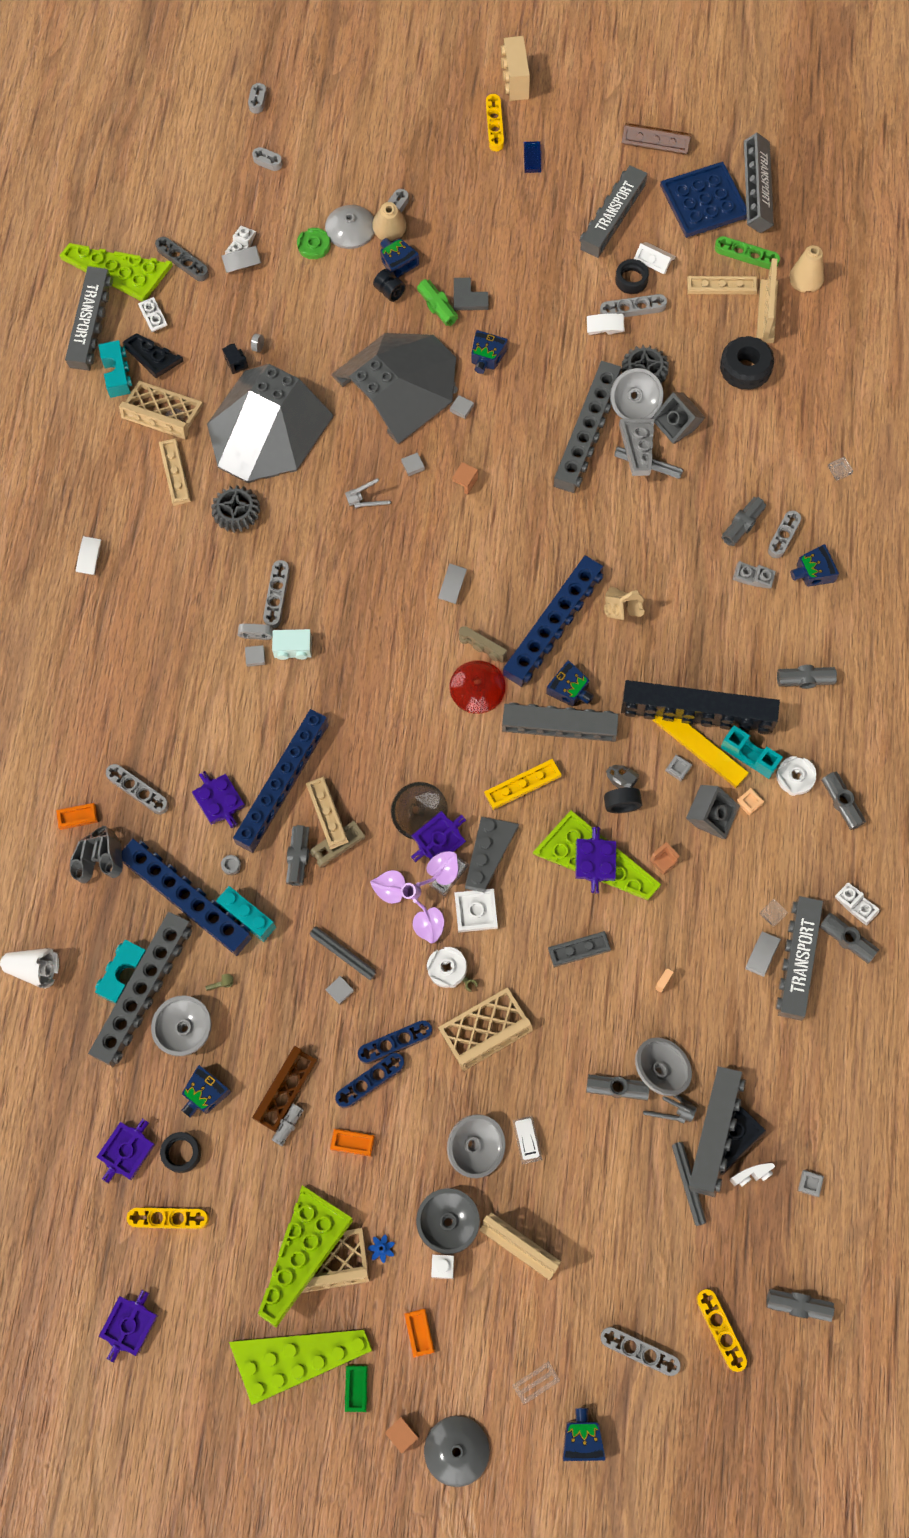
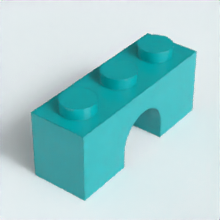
M119 340L98 344L104 368H115L112 372L104 373L106 389L110 398L131 394L130 386H132L131 377L127 376V372L130 369L128 362L124 360V357H127L125 347H121Z
M734 725L724 738L721 748L770 779L783 756L767 746L765 749L758 748L750 741L749 734Z
M230 886L216 900L224 911L232 914L262 942L276 929L271 919Z
M124 940L123 944L120 943L116 949V956L113 961H110L106 966L104 977L98 980L95 986V993L116 1005L126 987L125 984L120 982V974L127 968L136 969L146 950L127 940Z

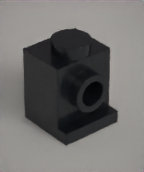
M235 343L222 348L224 358L232 374L249 368L245 355L241 349H237Z

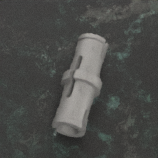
M292 1104L285 1118L281 1119V1124L271 1140L283 1147L291 1131H294L296 1128L295 1124L304 1110Z

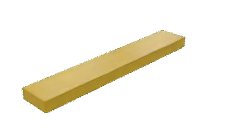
M655 716V719H652L653 722L735 788L748 776L749 772L689 724L682 723V719L674 718L673 722L663 721V717Z

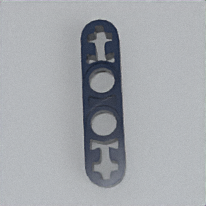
M418 1021L362 1045L358 1050V1057L362 1063L371 1064L392 1053L427 1040L432 1035V1027L427 1021ZM422 1025L424 1026V1028H429L428 1030H426V1035H423L422 1033L416 1034V1037L418 1039L415 1040L412 1032L410 1031L411 1029H414V1032H418L420 1030V1026ZM400 1034H409L410 1041L405 1044L399 1041ZM383 1041H389L392 1045L391 1049L387 1052L380 1049V1044ZM374 1045L377 1046V1050L380 1053L378 1056L376 1052L371 1053L370 1059L361 1056L364 1054L365 1049L369 1052L375 1050Z
M398 1053L388 1055L340 1089L335 1096L336 1103L341 1108H349L399 1073L404 1068L403 1057ZM393 1058L395 1060L400 1059L401 1061H399V1067L396 1068L395 1066H392L391 1068H389V1070L391 1071L390 1074H388L386 1068L382 1066L385 1063L387 1067L392 1064L391 1059ZM377 1069L384 1071V1077L381 1080L373 1078V1072ZM360 1081L367 1083V1089L364 1092L356 1090V1085ZM352 1087L354 1093L358 1096L354 1098L352 1094L348 1098V1103H345L344 1101L340 1103V1100L342 1099L341 1095L343 1093L344 1095L350 1094L351 1091L349 1090V1088Z

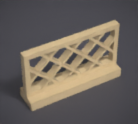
M772 258L767 280L761 279L759 287L756 338L766 343H773L775 336L778 281H776L778 259Z
M138 381L126 402H121L119 409L123 419L186 439L188 429L202 408L203 403ZM141 388L149 391L147 393L139 395V390ZM161 394L164 395V398L155 400L154 396ZM151 397L153 400L147 403L142 401V399ZM175 399L180 401V403L174 405L170 403L171 400ZM138 400H139L140 403H141L140 405H137V406L131 404L132 402L138 401ZM167 402L168 407L159 409L158 404ZM194 405L196 407L187 411L185 406ZM155 406L157 410L150 411L146 408ZM183 407L185 412L175 414V409ZM168 411L172 412L171 416L162 415V413ZM185 416L188 418L186 423L178 420Z
M508 987L438 1027L463 1071L533 1031L531 1022L526 1018ZM507 995L510 999L509 1007L498 1005L499 999ZM484 1007L493 1008L491 1017L481 1015ZM496 1009L507 1011L505 1021L494 1018ZM510 1012L517 1013L522 1018L516 1023L508 1021ZM469 1016L476 1018L474 1027L463 1025L465 1018ZM479 1019L490 1021L487 1031L477 1028ZM493 1022L504 1024L502 1031L499 1033L491 1032ZM450 1027L459 1028L456 1038L448 1036L445 1030ZM462 1029L472 1031L470 1041L459 1038ZM475 1032L486 1034L485 1040L481 1043L473 1042ZM458 1042L468 1044L467 1051L461 1055L456 1050Z
M492 1212L483 1220V1225L479 1231L545 1278L551 1279L561 1263L560 1260Z
M362 1228L345 1231L342 1236L344 1239L339 1240L340 1244L334 1252H330L331 1256L325 1264L321 1265L320 1271L313 1276L302 1293L370 1282ZM359 1234L360 1242L353 1249L346 1241L350 1236ZM343 1245L352 1251L346 1261L336 1255ZM356 1254L362 1258L363 1267L353 1268L348 1263ZM334 1257L343 1263L338 1271H331L327 1268Z

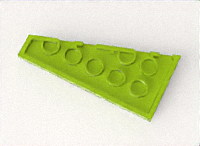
M69 243L60 254L61 260L84 272L87 271L88 266L108 269L113 277L112 286L141 302L147 300L173 266L172 261L161 262L155 258L144 259L139 255L116 251L111 253L106 252L105 249L94 250L90 249L89 246Z
M570 811L533 851V855L575 871L576 840L591 839L592 827L573 811ZM600 834V839L608 841ZM616 848L615 881H601L647 901L661 886L657 880L618 848Z
M303 1185L300 1189L299 1199L294 1207L291 1222L288 1224L276 1266L273 1268L269 1286L266 1288L258 1312L261 1318L276 1328L353 1222L350 1216Z
M365 1330L229 1342L251 1405L372 1351Z

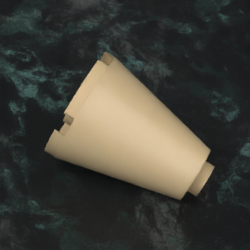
M384 203L373 219V230L379 239L388 238L390 241H395L404 235L406 220L394 203Z
M812 245L807 247L791 269L790 283L795 290L802 293L806 291L815 292L822 286L824 282L823 252L818 246Z

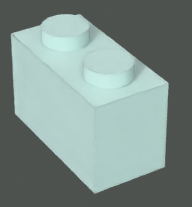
M310 629L273 630L272 652L274 658L280 660L297 658L302 660L312 657V635Z

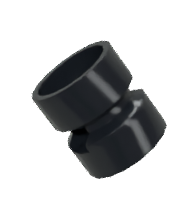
M389 269L380 271L373 281V286L391 302L398 300L406 288V285L399 278L395 277Z

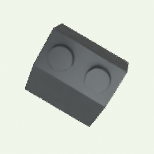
M673 392L651 419H654V423L675 444L695 431L706 417L685 393Z
M700 785L686 819L696 828L721 839H726L740 805L720 787Z

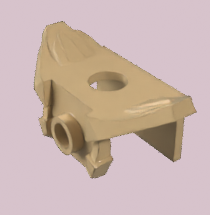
M610 587L606 592L604 612L607 617L624 620L623 603L626 601L629 615L636 617L644 615L642 607L644 598L637 590L625 593L615 587Z

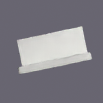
M644 242L640 243L634 259L640 260L646 266L662 274H666L670 262L675 260L676 256Z

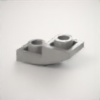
M257 246L222 255L226 273L262 263Z
M739 561L736 564L732 580L751 586L771 588L776 571L761 565L754 567Z
M449 563L439 599L456 604L467 569Z
M762 931L745 969L764 977L781 939Z

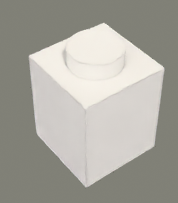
M432 1255L431 1277L453 1279L454 1256Z

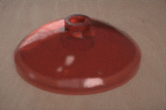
M475 660L464 663L455 670L450 679L449 689L452 700L460 709L473 714H482L493 710L501 703L505 695L506 684L503 674L496 666L486 661ZM475 680L481 681L479 684L474 683Z

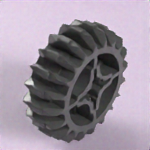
M644 345L641 348L636 346L634 350L630 349L628 354H625L621 372L623 373L633 368L646 369L652 372L662 384L669 372V362H667V356H663V351L658 352L657 347L651 349V345L648 348H645Z
M238 485L235 489L229 486L227 491L223 488V493H217V498H213L214 504L211 505L215 523L219 524L221 529L225 527L227 532L230 529L234 533L236 529L242 532L244 527L249 530V524L254 525V520L259 518L260 503L257 500V496L253 494L251 489L247 490L245 486L241 489ZM223 514L232 516V518L226 517Z

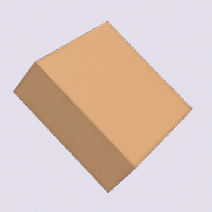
M752 788L736 801L749 816L764 803Z
M665 970L656 984L655 988L657 991L662 993L672 977L673 971Z

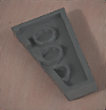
M481 817L465 889L483 893L486 891L497 866L519 828V824Z

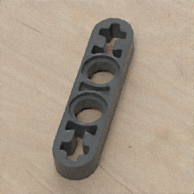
M160 237L156 240L157 251L195 280L205 281L209 277L205 264L169 238ZM174 252L180 253L178 257H172ZM186 261L193 262L190 266L184 265Z

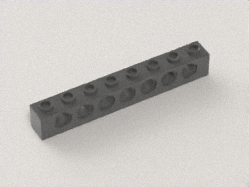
M605 361L600 362L554 477V487L571 493L575 492L576 487H580L583 478L581 474L586 472L588 467L587 459L588 457L591 458L594 452L593 444L599 440L600 433L598 431L604 427L606 418H604L605 414L610 412V392L614 381L621 374V366Z
M168 911L88 1052L89 1055L111 1067H114L115 1064L121 1061L123 1057L122 1051L133 1039L132 1033L135 1028L141 1025L145 1010L151 1007L155 992L160 991L164 976L170 973L174 958L178 957L183 949V942L191 936L192 925L189 921ZM170 934H177L175 940L168 941V937ZM161 951H167V955L164 958H158ZM152 968H157V973L154 976L148 975ZM146 985V992L139 994V988ZM137 1003L136 1010L129 1012V1006ZM122 1021H127L126 1028L119 1030V1024ZM117 1039V1044L113 1048H109L110 1040Z

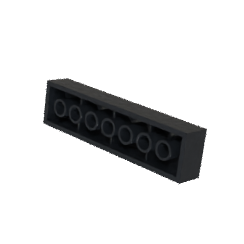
M626 680L621 713L628 717L638 715L650 720L655 719V716L663 717V721L671 722L674 721V718L682 719V723H699L704 727L715 725L720 726L721 729H731L735 725L744 732L753 730L758 731L760 734H769L773 732L778 722L780 700Z

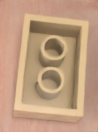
M524 37L504 38V45H501V55L504 56L501 58V67L505 69L503 71V80L507 82L505 84V93L509 94L510 101L529 99L530 74Z

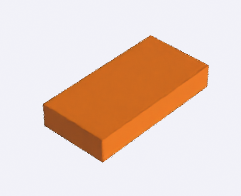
M95 803L56 810L58 828L60 830L98 823Z
M334 1129L330 1150L371 1157L375 1136Z
M426 1309L405 1313L413 1358L435 1353Z

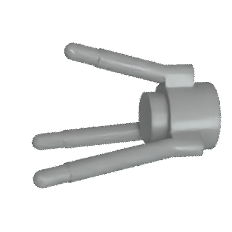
M378 478L357 489L345 492L349 506L354 505L355 509L362 506L391 504V501L360 503V500H363L360 491L379 482Z

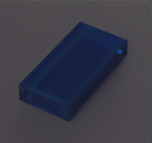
M540 141L524 142V173H541Z

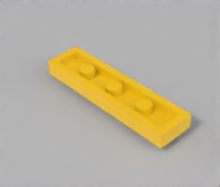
M550 759L484 791V795L492 810H495L560 778L561 773L554 760Z

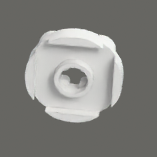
M797 756L786 758L780 764L776 773L778 784L791 796L805 794L811 790L815 783L816 769L808 759L797 758ZM792 772L800 773V779H794Z
M444 947V949L436 950L430 955L427 962L428 974L436 985L444 988H454L465 978L467 962L459 950L452 947ZM451 963L452 969L444 972L443 964Z

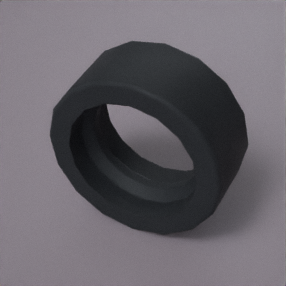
M625 260L616 270V285L624 293L637 294L647 286L649 271L647 266L640 260ZM627 271H636L641 274L642 279L638 282H628L623 279L622 274Z
M618 788L604 795L605 808L610 813L632 812L642 806L641 792L637 788Z
M173 1133L161 1145V1161L165 1167L173 1172H189L200 1161V1144L196 1138L188 1133ZM179 1140L190 1143L193 1150L190 1161L183 1165H176L169 1158L171 1145Z

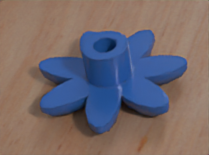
M383 1235L381 1242L377 1237H373L375 1245L368 1247V1250L375 1251L372 1255V1260L380 1256L382 1263H385L386 1255L394 1256V1253L389 1249L395 1243H386V1235Z

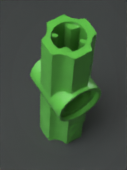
M422 280L417 286V290L426 300L429 310L433 314L436 313L446 326L455 324L458 315L449 305L446 295L442 291L439 292L430 280Z

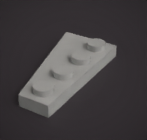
M620 419L619 427L632 476L650 475L654 419Z

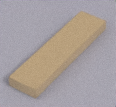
M688 276L687 294L757 295V276Z
M177 439L159 442L173 506L191 502Z
M324 776L306 783L330 850L349 843Z

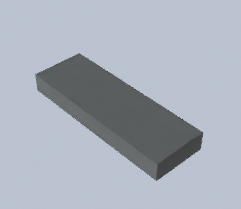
M603 931L548 947L553 967H558L610 952L611 948L606 933Z

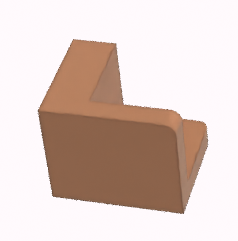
M462 462L452 477V481L464 486V493L469 494L478 479V469Z
M665 842L651 855L650 862L664 875L678 862L680 856Z
M402 1416L385 1432L401 1454L419 1438Z

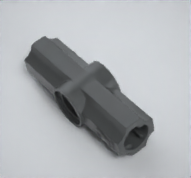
M753 497L743 510H739L733 518L732 524L722 534L721 538L724 540V543L729 546H735L741 537L752 529L756 519L766 508L764 500L759 497Z
M803 665L796 669H778L777 671L778 686H799L802 689H809L816 685H833L837 682L835 667L814 668L813 665Z
M832 772L822 778L821 781L833 800L834 808L841 813L849 829L854 830L863 825L866 820L854 801L853 793L846 788L838 772ZM839 798H845L848 803H842Z
M297 825L292 828L291 844L287 851L288 869L286 884L292 886L303 885L305 865L308 864L309 827Z
M829 913L819 926L836 939L842 948L849 949L867 964L870 963L879 951L877 947L863 938L857 929L847 926L832 913ZM845 934L851 935L853 942L847 941Z
M588 1074L586 1093L648 1101L650 1088L643 1081ZM620 1083L623 1086V1091L615 1092L612 1085Z
M769 1289L766 1299V1308L787 1312L792 1316L807 1319L810 1317L832 1322L834 1316V1303L814 1299L809 1295L794 1292L791 1294Z

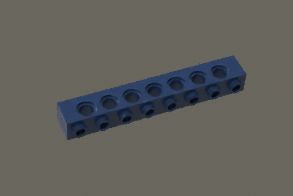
M584 555L504 666V677L521 687L525 682L528 683L531 680L534 669H538L541 666L544 655L551 652L554 641L561 638L564 633V627L571 624L574 619V613L581 610L584 605V599L591 596L594 591V585L596 583L599 584L603 579V565ZM582 578H588L589 580L583 581ZM572 592H578L579 594H578V595H573V594H571V593H572ZM565 605L568 606L569 609H563L561 607ZM558 620L559 623H552L551 621ZM548 634L549 637L543 638L540 635ZM537 648L539 651L532 652L530 649ZM526 662L529 665L524 667L520 663Z
M312 709L309 710L235 833L233 839L236 845L251 853L255 851L328 728L329 724L326 716Z
M132 839L122 850V862L237 956L252 939L249 934L250 930L244 924L238 925L234 922L236 918L228 911L223 913L220 910L221 906L216 901L206 899V894L197 887L195 890L190 886L192 882L185 876L179 877L176 874L178 871L172 865L168 864L166 866L162 863L163 858L156 852L151 854L148 851L149 847L141 840L137 842ZM147 857L144 863H138L140 858ZM155 869H161L158 875H153ZM169 881H176L174 886L167 887ZM190 892V896L187 899H181L183 893ZM199 904H205L203 910L196 911V907ZM213 916H219V920L216 923H210V920ZM228 928H234V932L231 935H225V931Z

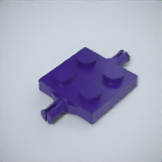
M206 771L203 774L200 773L199 777L204 784L192 791V795L210 825L226 819L230 828L236 827L238 823L233 815L236 811L244 808L245 805L229 778L224 774L211 780Z
M440 811L414 832L411 837L417 843L419 850L410 856L416 863L423 856L431 860L437 854L454 852L466 841L460 835L458 829L460 825L466 822L464 816L460 815L457 819L451 821Z
M592 827L591 839L576 840L575 879L591 881V893L595 892V894L599 893V882L604 880L615 881L616 841L600 839V827H597V829Z
M142 1118L136 1129L128 1127L122 1122L118 1124L97 1155V1158L103 1161L109 1168L102 1178L103 1181L109 1184L115 1173L122 1174L130 1180L133 1179L155 1146L154 1143L146 1139L144 1134H142L149 1122Z
M141 1290L136 1301H130L119 1296L98 1336L108 1341L112 1346L106 1358L107 1360L115 1363L120 1351H127L138 1356L158 1317L157 1314L149 1311L144 1306L150 1293Z

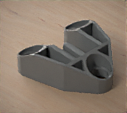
M107 826L99 827L81 839L76 846L70 860V873L80 883L85 884L92 878L96 861L99 863L101 871L111 878L118 877L122 872L121 842L115 832Z

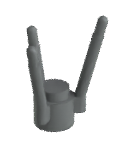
M680 1095L673 1096L680 1103L663 1096L662 1099L678 1107L676 1114L679 1116L643 1111V1114L675 1120L684 1124L685 1120L689 1122L693 1120L697 1107Z

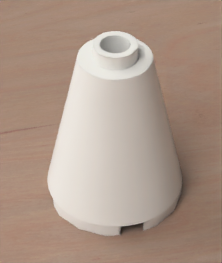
M50 948L9 952L1 958L0 966L3 972L46 989L54 983L55 979H52L54 973L58 974L59 957L57 952H53V949Z

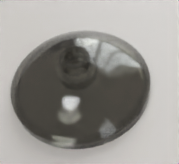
M413 782L402 787L395 795L391 804V819L395 828L403 836L413 839L411 835L440 811L447 817V802L442 792L434 785L426 782ZM415 806L418 807V811L416 813L413 812V808Z

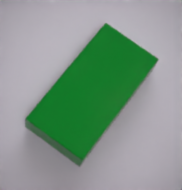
M346 1366L345 1412H367L368 1366Z

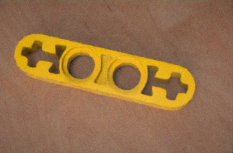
M490 94L486 97L489 148L497 152L504 147L501 99L496 94ZM491 114H497L498 117H497V118H492V117H490V115H491ZM493 127H498L500 130L495 132L491 129ZM495 138H498V144H495Z
M133 1208L127 1213L126 1217L128 1224L135 1228L203 1229L209 1223V1215L201 1209ZM136 1212L140 1216H147L148 1225H145L146 1220H138L137 1224H135L132 1216H136ZM156 1212H160L163 1215V1221L156 1225L152 1221V1216ZM191 1212L190 1217H198V1213H201L204 1221H201L200 1225H197L196 1221H189L190 1225H187V1213ZM176 1213H182L184 1216V1220L180 1225H176L173 1222V1216Z
M701 1290L696 1297V1301L726 1365L735 1372L744 1370L747 1365L746 1356L716 1295L711 1290ZM705 1293L707 1296H711L712 1299L709 1301L711 1307L716 1305L718 1309L706 1314L705 1310H708L709 1307L706 1303L702 1304V1294ZM715 1313L722 1317V1324L718 1327L712 1325L710 1321L711 1316ZM724 1334H728L732 1338V1344L729 1347H724L720 1342L721 1336ZM737 1347L738 1351L733 1352L737 1358L741 1357L742 1359L739 1363V1368L736 1365L732 1366L733 1357L731 1353L726 1355L725 1351H730Z

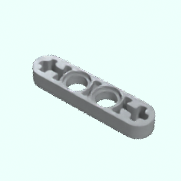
M656 294L606 301L600 306V314H624V317L660 313L665 310L667 299L664 295ZM644 303L646 307L641 309L637 305ZM626 305L629 307V310L623 311L620 307Z
M283 560L276 561L272 566L263 615L265 625H269L273 629L277 628L281 623L290 573L288 564ZM280 567H283L284 570H282L281 577H279L278 570ZM277 582L283 584V587L279 590L273 588V585ZM273 599L280 600L278 606H271L270 602ZM271 611L274 612V617H275V619L273 620V622H270V621H269V619H271V617H272V612H271Z
M112 764L106 769V776L110 782L145 807L160 815L167 812L169 804L165 797L117 764ZM113 771L118 772L119 775L123 778L120 780L117 776H113L111 773ZM134 780L135 785L132 788H125L126 781ZM143 790L150 792L149 797L146 799L139 797ZM153 798L158 803L162 802L163 807H157L155 803L152 802Z
M612 1327L605 1328L601 1332L600 1340L607 1348L668 1376H674L680 1370L679 1360L671 1354ZM612 1331L614 1332L613 1336L617 1339H620V1335L624 1336L620 1349L616 1348L618 1343L611 1341L610 1344L606 1343L605 1333L609 1334ZM628 1340H632L636 1344V1350L631 1354L624 1350V1344ZM649 1349L656 1353V1360L653 1363H648L644 1359V1353ZM660 1354L664 1355L662 1360L670 1362L671 1359L674 1360L673 1364L676 1366V1369H671L668 1372L666 1371L667 1366L660 1364V1368L656 1367L660 1361Z

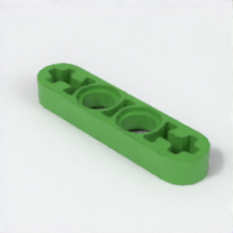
M724 236L717 238L714 249L718 254L765 269H770L771 262L769 261L772 258L778 259L777 267L779 265L780 256L776 252ZM741 248L743 252L737 253L734 249ZM757 253L760 257L753 258L751 254Z

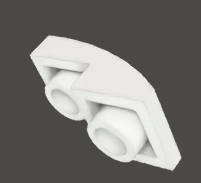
M240 226L233 235V242L227 248L225 254L249 248L254 240L256 231Z
M154 297L138 303L151 332L168 326Z
M624 314L587 316V333L593 335L606 332L610 335L625 332Z
M83 536L76 572L95 575L101 539Z
M847 883L835 896L852 915L866 926L879 913L880 909L865 899L864 894L850 883Z
M766 1163L750 1167L732 1177L730 1182L734 1187L737 1184H740L742 1187L751 1180L749 1175H752L755 1181L760 1178L764 1181L773 1174L771 1170L775 1165L773 1163Z

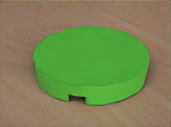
M309 228L308 231L300 233L297 238L299 253L308 259L324 257L331 247L330 237L320 228Z

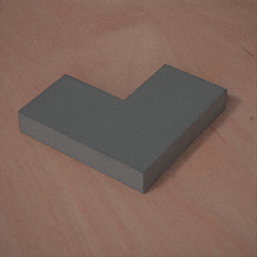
M454 278V311L488 310V292H471V278Z

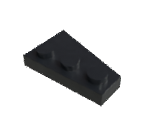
M137 333L123 341V347L155 378L183 362L182 356L178 354L176 356L170 353V350L164 347L162 349L154 345L153 341Z
M740 1107L739 1111L735 1112L734 1118L737 1119L735 1131L730 1133L732 1145L730 1151H726L727 1167L725 1172L721 1171L722 1176L766 1134V1130L742 1107Z

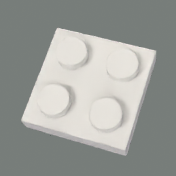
M486 889L484 893L478 891L454 892L458 933L498 929L494 889Z

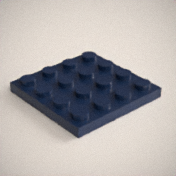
M724 162L660 182V187L686 238L747 219L746 205Z

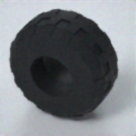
M752 336L738 337L730 341L724 348L720 360V371L723 378L730 385L738 389L751 390L758 388L768 381L773 371L774 353L769 345L759 338ZM748 360L751 361L754 365H743L740 361Z

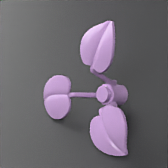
M443 852L434 856L427 864V872L433 877L416 884L406 883L404 876L395 870L387 871L370 881L375 893L385 902L395 904L404 897L413 900L414 903L423 909L424 912H419L415 915L413 929L419 937L431 944L435 943L442 935L445 920L438 908L433 907L427 910L418 901L421 895L420 887L435 881V879L441 885H448L454 882L459 871L457 854L455 852Z

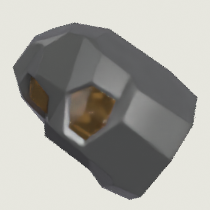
M623 765L610 766L606 771L608 779L617 788H633L639 779V774Z

